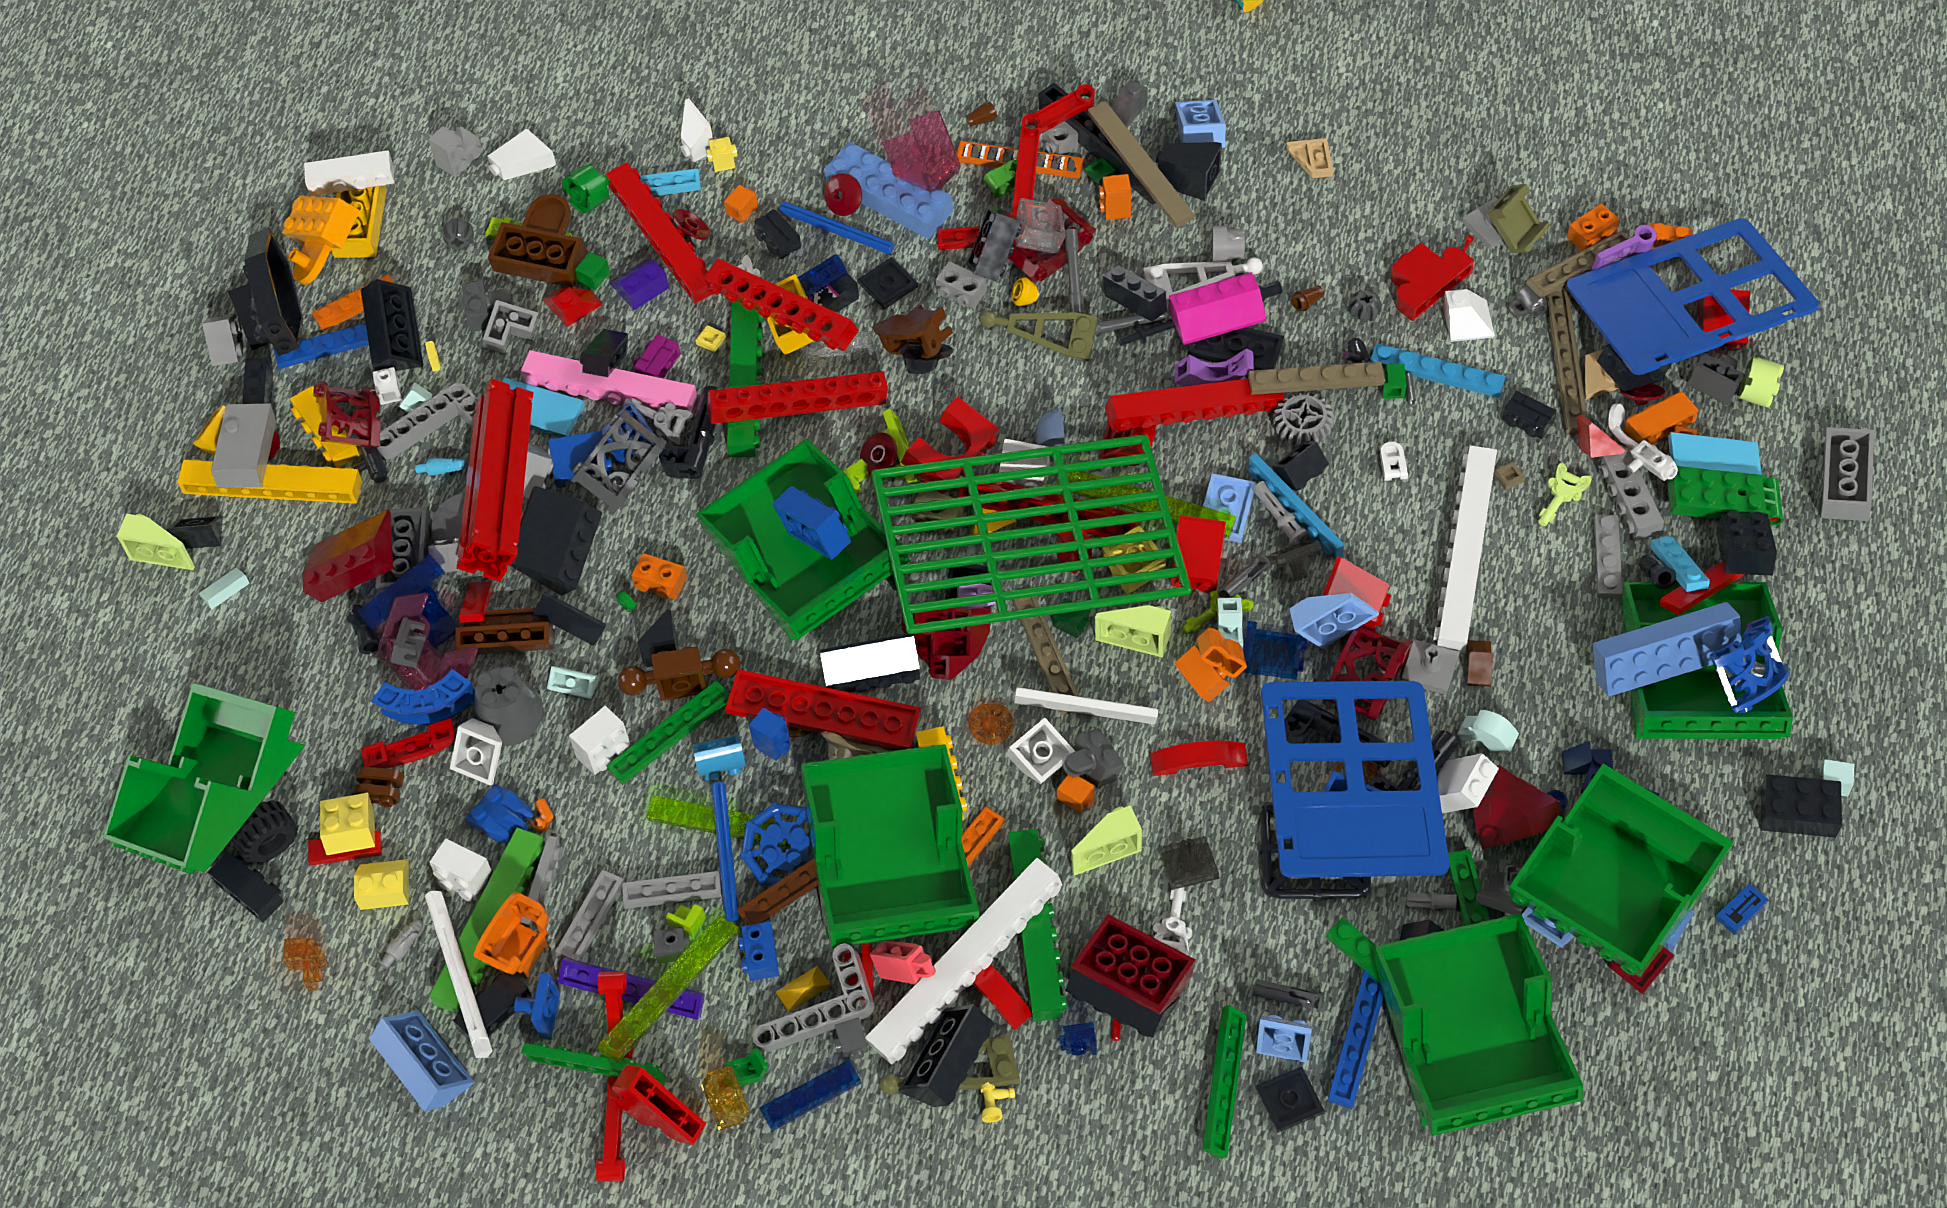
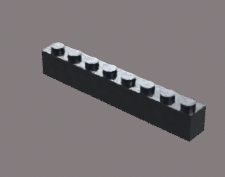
M1052 83L1038 93L1039 110L1068 94L1057 84ZM1082 111L1065 121L1078 132V143L1097 159L1102 157L1115 169L1116 175L1128 174L1130 187L1152 205L1156 203L1090 118L1088 111Z

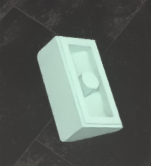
M236 567L201 591L199 595L211 609H214L250 583L246 575Z
M551 666L547 689L591 699L600 676Z

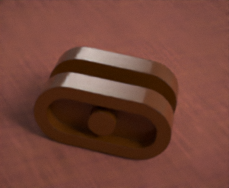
M361 767L356 775V781L360 784L354 785L352 795L368 793L371 803L380 804L383 807H392L399 803L401 793L396 788L403 786L405 776L402 772L394 769Z

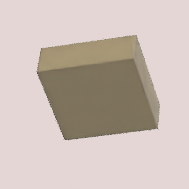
M1513 461L1494 470L1493 475L1505 491L1525 482V476Z

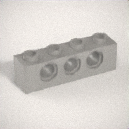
M1626 449L1623 454L1603 456L1601 465H1599V473L1601 478L1606 479L1609 495L1611 497L1614 496L1617 512L1625 520L1627 533L1632 535L1634 541L1660 535L1664 521L1639 469L1634 473L1628 469L1627 466L1634 461L1630 450Z

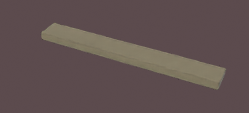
M1104 101L1089 108L1088 115L1175 228L1194 220V213L1109 104Z
M1567 285L1546 295L1565 434H1578L1577 417L1579 414H1582L1587 418L1569 292Z

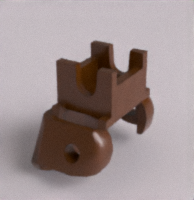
M920 304L906 315L896 314L873 326L875 334L879 336L883 347L890 354L899 355L900 350L910 344L922 345L924 353L921 355V358L928 359L937 355L942 342L953 334L951 326H947L941 331L939 329L940 322L946 317L943 307H938L935 311L924 310Z

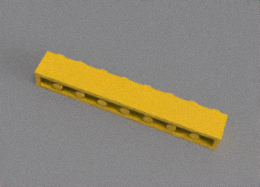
M199 459L183 460L177 481L183 494L357 503L362 485L358 469L350 467L332 468L329 466L310 467L308 465L267 464L262 487L217 488L211 471L213 461H202Z

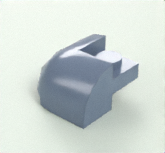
M1061 409L1047 411L1040 418L1036 430L1037 445L1047 447L1065 445ZM1049 456L1050 462H1054L1053 457Z

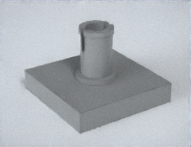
M1496 197L1462 218V223L1489 249L1504 241L1487 214L1488 210L1497 202L1498 199Z
M1414 639L1401 681H1417L1422 684L1424 689L1447 695L1460 652Z

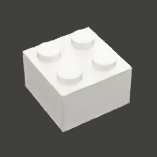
M606 706L569 735L576 758L594 775L599 771L606 770V765L630 746L624 723Z
M448 839L443 841L430 860L434 871L433 874L437 877L439 886L447 891L453 889L459 892L458 894L467 901L472 899L477 902L479 901L493 874L485 857Z

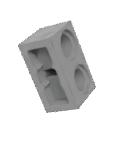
M1064 121L1040 134L1039 142L1045 146L1049 153L1066 155L1078 146V132Z
M949 261L936 278V290L942 297H949L962 306L974 309L986 293L987 283L986 278L973 274L972 271Z

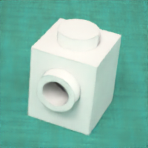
M385 368L373 372L375 390L380 404L401 401L402 395L395 368Z

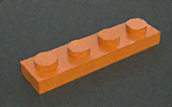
M389 274L379 279L394 283ZM362 288L312 312L313 318L322 332L364 311L361 296Z

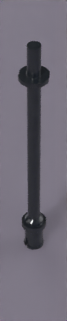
M1278 280L1264 286L1258 285L1263 302L1266 298L1282 294L1283 292ZM1172 319L1145 329L1137 325L1136 332L1119 337L1118 341L1120 346L1137 340L1141 344H1145L1146 337L1175 328Z

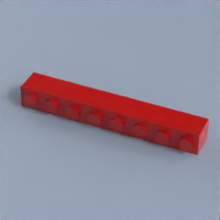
M628 162L606 173L605 175L609 180V188L693 303L696 304L713 295L708 289V284L703 279L708 273L704 260L700 256L697 257L695 255L694 247L689 241L686 242L684 240L681 229L673 225L670 214L668 212L664 213L661 209V202L657 197L653 198L646 182L642 183L637 169H632Z
M1249 379L1111 395L1104 408L1112 431H1127L1136 427L1149 428L1152 425L1162 424L1167 426L1176 422L1189 423L1199 419L1211 420L1215 417L1225 416L1229 418L1239 414L1252 415L1262 411L1273 412L1276 410L1278 403H1282L1284 396L1283 393L1251 395Z

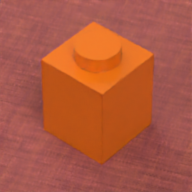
M739 185L724 200L726 214L744 223L758 208L755 192Z
M1067 775L1057 788V800L1080 814L1083 813L1085 808L1089 809L1096 799L1094 785L1079 776L1071 777Z

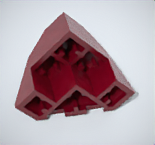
M955 607L912 613L914 624L991 614V608ZM902 614L901 629L905 634H907ZM990 623L913 634L916 653L929 666L928 672L931 677L952 680L980 655L990 633Z
M1497 765L1499 769L1479 806L1473 808L1475 827L1482 849L1506 844L1547 831L1558 815L1563 818L1562 822L1565 819L1560 801L1557 798L1542 792L1533 784L1511 774L1500 765Z

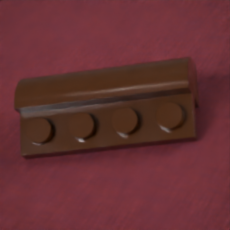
M535 608L488 610L482 622L462 623L459 617V627L456 628L455 650L459 656L553 650L555 644L553 624L533 614Z

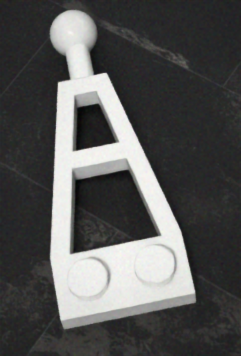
M1252 257L1245 264L1232 266L1231 261L1170 263L1146 267L1143 270L1147 281L1166 291V303L1169 304V295L1233 278L1235 274L1252 272L1253 275L1261 272L1263 264L1260 259ZM1226 271V273L1208 280L1205 272ZM1197 273L1200 282L1172 292L1168 274Z

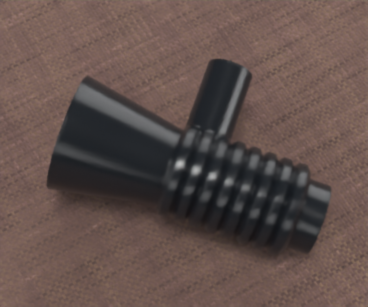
M1360 338L1351 339L1348 342V351L1343 353V358L1353 362V364L1371 362L1364 342Z
M356 446L364 461L352 468L358 469L359 473L367 469L370 478L375 483L386 481L388 472L377 448Z
M1648 554L1640 558V569L1653 580L1657 588L1668 589L1675 583V571L1664 566L1655 556Z
M360 604L353 605L349 609L347 622L352 625L357 635L359 652L370 654L378 651L381 647V642L373 631V626L366 609Z

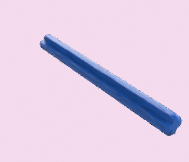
M785 201L780 205V213L887 254H891L894 250V243Z
M715 782L712 784L724 913L727 922H735L739 920V913L737 911L738 903L726 787L724 782Z

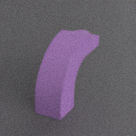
M1246 348L1233 358L1220 363L1204 362L1189 355L1175 364V383L1185 387L1245 379L1244 376L1249 371L1254 370L1253 352Z

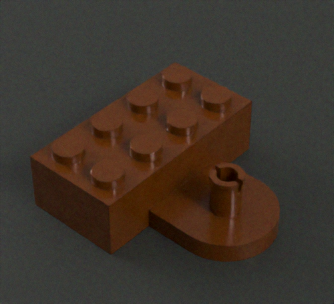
M556 194L542 195L529 206L522 226L501 222L488 256L493 271L573 288L577 279L575 269L585 258L587 251L582 238L565 235L571 220V210L568 202Z

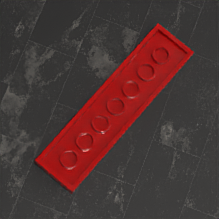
M737 669L726 705V714L754 719L762 708H765L773 714L778 713L783 716L788 727L816 733L824 731L834 732L845 739L897 750L912 749L921 715V707Z

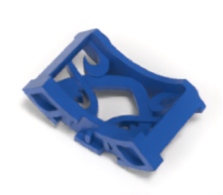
M1769 616L1746 624V631L1742 635L1744 640L1741 643L1734 641L1730 645L1709 654L1729 706L1734 712L1744 713L1753 708L1752 705L1774 693L1789 678V667L1787 664L1782 665L1771 636L1773 626ZM1755 652L1763 656L1765 661L1764 678L1749 672L1755 664ZM1723 667H1725L1733 676L1727 679ZM1742 680L1737 683L1734 691H1742L1744 688L1745 693L1743 696L1735 699L1730 687L1737 681Z
M451 669L439 682L422 690L401 689L384 682L371 702L382 708L381 713L393 720L406 724L426 725L450 719L464 711L474 702L475 690L469 680Z

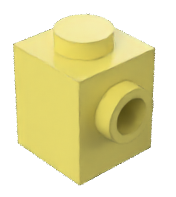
M724 137L709 140L710 149H707L706 152L708 161H713L715 172L735 168L734 157L738 156L735 144L731 145L730 138Z

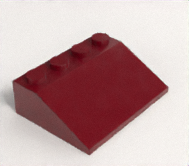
M390 511L381 512L317 543L302 572L303 592L319 602H324L392 570Z
M1108 914L1073 962L1071 968L1144 1007L1161 1014L1181 994L1191 979L1196 959Z

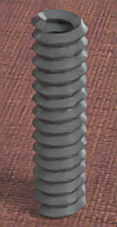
M1409 372L1405 374L1408 403L1413 405L1416 401L1413 374Z

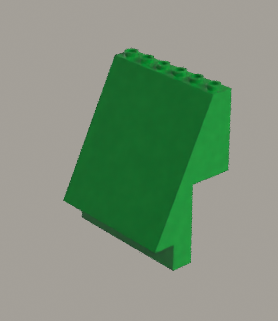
M807 438L695 514L706 534L791 641L800 639L893 574L883 526L862 508L847 474ZM790 486L799 491L801 489L804 490L811 498H818L825 506H832L840 514L839 520L848 529L847 535L851 542L832 560L792 537L785 529L772 503ZM895 538L896 544H897V545H902V544ZM907 553L899 554L901 565L910 562Z
M1654 582L1623 583L1622 610L1625 633L1728 602L1740 615L1742 641L1744 640L1742 635L1746 631V624L1769 616L1773 626L1771 636L1779 653L1782 626L1766 582H1733L1680 615L1660 606L1661 598L1681 586L1679 582H1675L1668 589H1659L1655 586ZM1755 652V661L1765 666L1763 656ZM1714 664L1631 690L1636 739H1782V737H1790L1793 715L1783 686L1765 699L1752 705L1753 708L1744 713L1734 712L1729 706ZM1733 684L1730 687L1735 699L1743 696L1745 693L1744 688L1742 691L1735 692V685Z
M192 683L168 764L128 755L103 838L112 841L111 846L138 854V856L179 869V871L194 874L195 870L206 872L306 746L288 740L295 712Z
M946 744L801 764L802 785L826 940L829 939L831 948L844 943L855 945L970 928L979 919V908L962 845L963 810Z
M1602 764L1563 822V818L1558 815L1509 886L1508 895L1511 896V900L1517 905H1525L1532 909L1533 914L1542 920L1548 919L1553 922L1559 931L1565 934L1569 932L1577 937L1576 940L1583 946L1593 947L1599 951V955L1604 959L1617 962L1626 973L1630 975L1636 974L1641 977L1713 882L1715 873L1731 851L1734 841L1607 765Z
M1521 913L1375 946V965L1422 1127L1428 1126L1432 1136L1583 1100V1083L1551 1015L1552 979Z

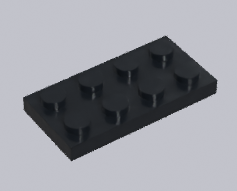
M1245 327L1192 342L1189 345L1187 356L1191 355L1195 358L1220 363L1233 358L1247 348L1253 352V371L1275 369L1285 336Z

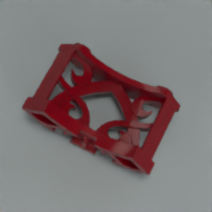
M1049 199L1044 208L1033 219L1034 224L1028 229L1023 227L1019 236H1015L1012 255L1007 258L1028 275L1030 281H1043L1068 262L1064 231L1073 222L1081 227L1077 233L1079 253L1085 245L1092 241L1096 228L1088 224L1068 207L1063 199ZM1061 212L1065 213L1069 218L1063 221ZM1051 226L1052 231L1047 232L1046 230ZM1059 235L1057 253H1036V239L1039 237L1051 239Z
M318 381V384L314 385L313 396L316 397V403L320 405L322 422H320L318 428L321 442L362 446L373 449L379 447L381 421L376 417V411L380 410L379 398L374 396L376 390L368 387H362L361 391L330 387L325 381ZM339 402L350 403L360 409L353 413L351 419L336 404ZM337 426L339 428L338 434H341L344 427L349 429L346 437L332 436L331 427ZM352 432L365 440L351 438Z
M1365 624L1348 634V641L1342 650L1330 680L1326 679L1325 682L1360 681L1353 661L1371 654H1375L1376 664L1385 673H1370L1362 681L1393 680L1407 662L1413 641L1406 638L1402 642L1366 629L1364 628ZM1380 654H1383V659L1388 658L1390 660L1383 661L1380 657ZM1344 667L1346 668L1347 674H1341ZM1323 699L1326 702L1336 704L1333 699ZM1355 699V712L1376 721L1382 715L1387 699H1362L1370 709L1356 704L1355 701L1357 699Z

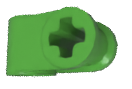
M1011 160L985 175L983 181L995 197L1004 196L1015 189L1018 160Z

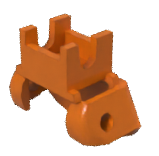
M518 892L512 893L484 931L474 951V957L508 974L513 975L519 972L521 976L528 979L530 976L529 971L543 949L547 950L549 947L545 939L547 929L545 928L549 921L545 908L539 902ZM522 917L535 922L540 933L521 925Z

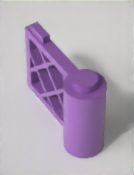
M1649 225L1637 227L1632 238L1598 253L1591 271L1651 250L1656 239V231Z

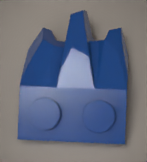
M494 784L465 818V821L471 827L485 832L490 839L499 843H509L512 838L511 835L515 832L516 828L528 830L529 826L523 820L532 817L533 812L531 807L512 791Z

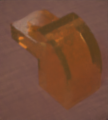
M305 937L284 939V963L289 971L303 970V983L308 991H318L319 982L323 980L322 967H329L328 960L321 947L314 940Z

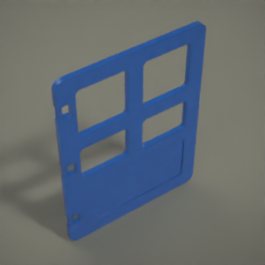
M1744 218L1735 219L1573 277L1567 281V290L1629 370L1636 375L1654 371L1669 363H1676L1720 347L1727 342L1736 341L1786 323V321L1793 318H1800L1816 312L1819 307V301L1756 228ZM1739 235L1761 260L1732 272L1717 275L1696 249ZM1673 257H1680L1701 283L1671 292L1650 266ZM1772 274L1796 300L1757 315H1750L1729 288ZM1712 296L1735 323L1711 332H1703L1682 305ZM1793 311L1791 314L1783 315L1784 312ZM1726 333L1730 334V336L1724 337L1722 339L1719 337ZM1663 356L1667 358L1658 362L1655 360Z
M1417 681L1265 683L1261 689V700L1281 873L1289 878L1442 876L1446 874L1450 864L1425 693L1422 684ZM1403 698L1407 700L1413 742L1362 743L1359 741L1354 706L1355 699ZM1282 700H1335L1341 742L1288 743L1285 733ZM1269 709H1277L1278 718H1270ZM1413 760L1417 764L1420 790L1368 791L1365 788L1362 761ZM1341 761L1344 764L1347 791L1295 792L1291 786L1289 762ZM1276 773H1284L1285 783H1277ZM1283 839L1292 840V849H1284Z

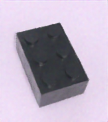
M1720 512L1717 539L1725 573L1773 576L1777 549L1768 514L1761 512Z
M1766 774L1761 785V831L1837 837L1842 827L1841 781Z

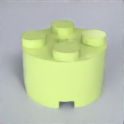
M1752 356L1745 369L1747 371L1745 377L1740 384L1739 399L1769 408L1773 395L1776 396L1780 383L1777 382V378L1781 377L1784 365Z

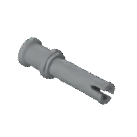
M1264 481L1259 482L1253 487L1252 491L1255 492L1277 520V527L1279 530L1282 529L1289 537L1290 544H1295L1307 534L1305 528L1302 529L1295 521L1296 517L1294 514L1288 513Z

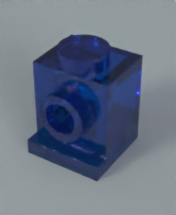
M1093 1022L1063 1026V1035L1059 1036L1061 1051L1066 1050V1054L1072 1053L1074 1056L1084 1055L1087 1051H1091L1092 1055H1097Z

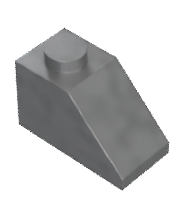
M1130 79L1119 92L1112 109L1127 128L1147 105L1148 88Z

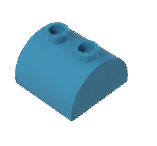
M740 734L693 744L699 777L704 776L705 780L716 779L719 777L718 772L727 770L728 775H736L742 773V767H746Z

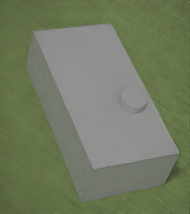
M226 404L211 468L217 488L262 487L276 426V419L271 404Z
M1827 427L1824 447L1821 518L1869 521L1872 503L1874 430Z

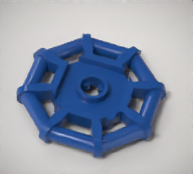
M774 801L772 805L757 816L745 822L746 829L742 853L739 855L740 859L744 860L758 879L759 885L773 886L782 880V877L771 876L774 870L787 871L789 875L799 865L812 860V858L808 857L811 837H808L801 827L805 820L808 823L806 806L780 804ZM781 814L798 816L796 823L781 821ZM774 815L776 820L774 824H771L766 830L759 827V825ZM755 833L761 835L760 848L758 850H752ZM784 839L788 840V844L792 845L791 849L786 850V853L781 852V848L778 847V844L782 843ZM761 855L769 865L765 872L754 859L755 857Z

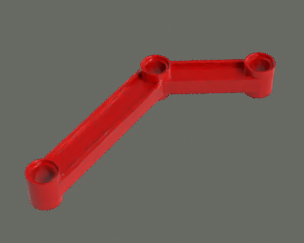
M1080 85L1072 93L1033 114L1025 115L1022 119L1012 215L1025 222L1022 228L1028 229L1031 224L1040 134L1093 107L1095 90L1091 85ZM1082 96H1087V97H1089V98H1088V99H1083V98H1081V97H1082ZM1032 125L1035 126V128L1030 129L1027 128V126Z
M599 972L598 993L599 995H605L609 1038H606L604 1043V1054L619 1061H622L623 1058L632 1060L633 1043L632 1038H626L622 1003V994L626 993L627 987L626 972ZM608 1076L603 1158H598L596 1162L597 1182H623L625 1179V1160L620 1158L623 1109L609 1098L613 1092L612 1087L618 1079Z

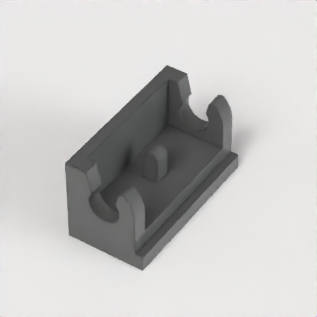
M403 617L394 643L391 663L412 668L417 667L426 635L416 633L413 629L425 630L424 624Z

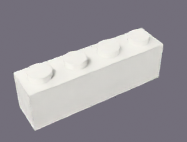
M389 150L304 163L305 183L310 196L394 184L393 162Z

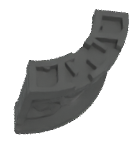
M623 410L620 415L617 413L613 415L608 422L611 425L584 462L579 461L571 471L574 473L571 481L573 483L577 481L608 505L607 510L613 515L638 483L637 480L642 475L639 472L645 473L667 443L662 437L658 438L631 417L626 410ZM623 422L636 431L632 441L628 440V429L625 431V435L618 433V429ZM642 435L653 445L645 442H640L637 440L639 436ZM611 436L613 442L604 445L607 439ZM627 449L625 464L631 474L614 472L607 475L604 462L605 453ZM632 450H636L633 456L637 455L639 457L638 462L631 460ZM596 455V464H593L591 461ZM591 470L594 476L591 477L586 471ZM600 477L601 482L599 483V482H598L597 480H595V479H597V478ZM618 477L621 480V485H618L616 483V480H614L612 483L610 480L612 478Z

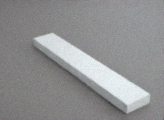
M1019 687L1016 689L1014 702L1147 724H1155L1158 716L1156 708Z

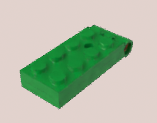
M1677 466L1678 472L1673 479H1667L1670 514L1719 519L1720 512H1761L1768 514L1771 526H1776L1783 522L1780 486L1777 478H1767L1766 475Z

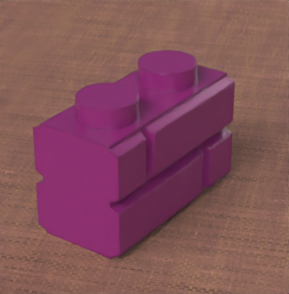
M657 334L652 341L649 340L646 343L645 351L641 357L637 356L634 360L633 368L635 373L664 379L681 355L679 344Z

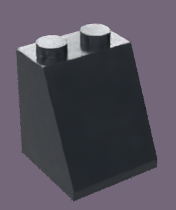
M1166 143L1163 150L1158 152L1156 163H1158L1159 170L1169 177L1170 184L1177 192L1205 201L1221 171L1222 143Z
M1610 344L1605 346L1597 359L1599 365L1624 392L1660 382L1672 365L1669 363L1642 375L1633 374ZM1663 356L1655 360L1658 362L1667 358Z

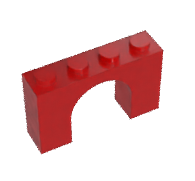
M957 396L944 410L939 422L962 440L965 446V453L954 457L943 455L919 437L906 450L901 463L906 466L985 455L984 450L986 448L991 449L997 442L996 435L999 428ZM963 467L916 473L925 482L960 478L961 475L965 477ZM942 489L937 491L941 494H945L949 489Z

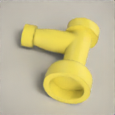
M987 1082L980 1086V1091L984 1094L986 1107L982 1111V1120L986 1123L997 1122L1003 1116L1001 1109L995 1105V1100L1007 1097L1015 1098L1014 1088L996 1089L994 1085Z

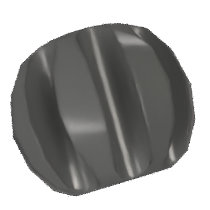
M453 218L444 225L442 236L447 246L452 247L454 250H463L472 243L474 231L468 221H464L463 218Z
M1369 289L1359 290L1354 293L1349 301L1351 315L1355 319H1360L1361 322H1366V320L1372 321L1381 312L1382 303L1380 297L1375 292H1370Z

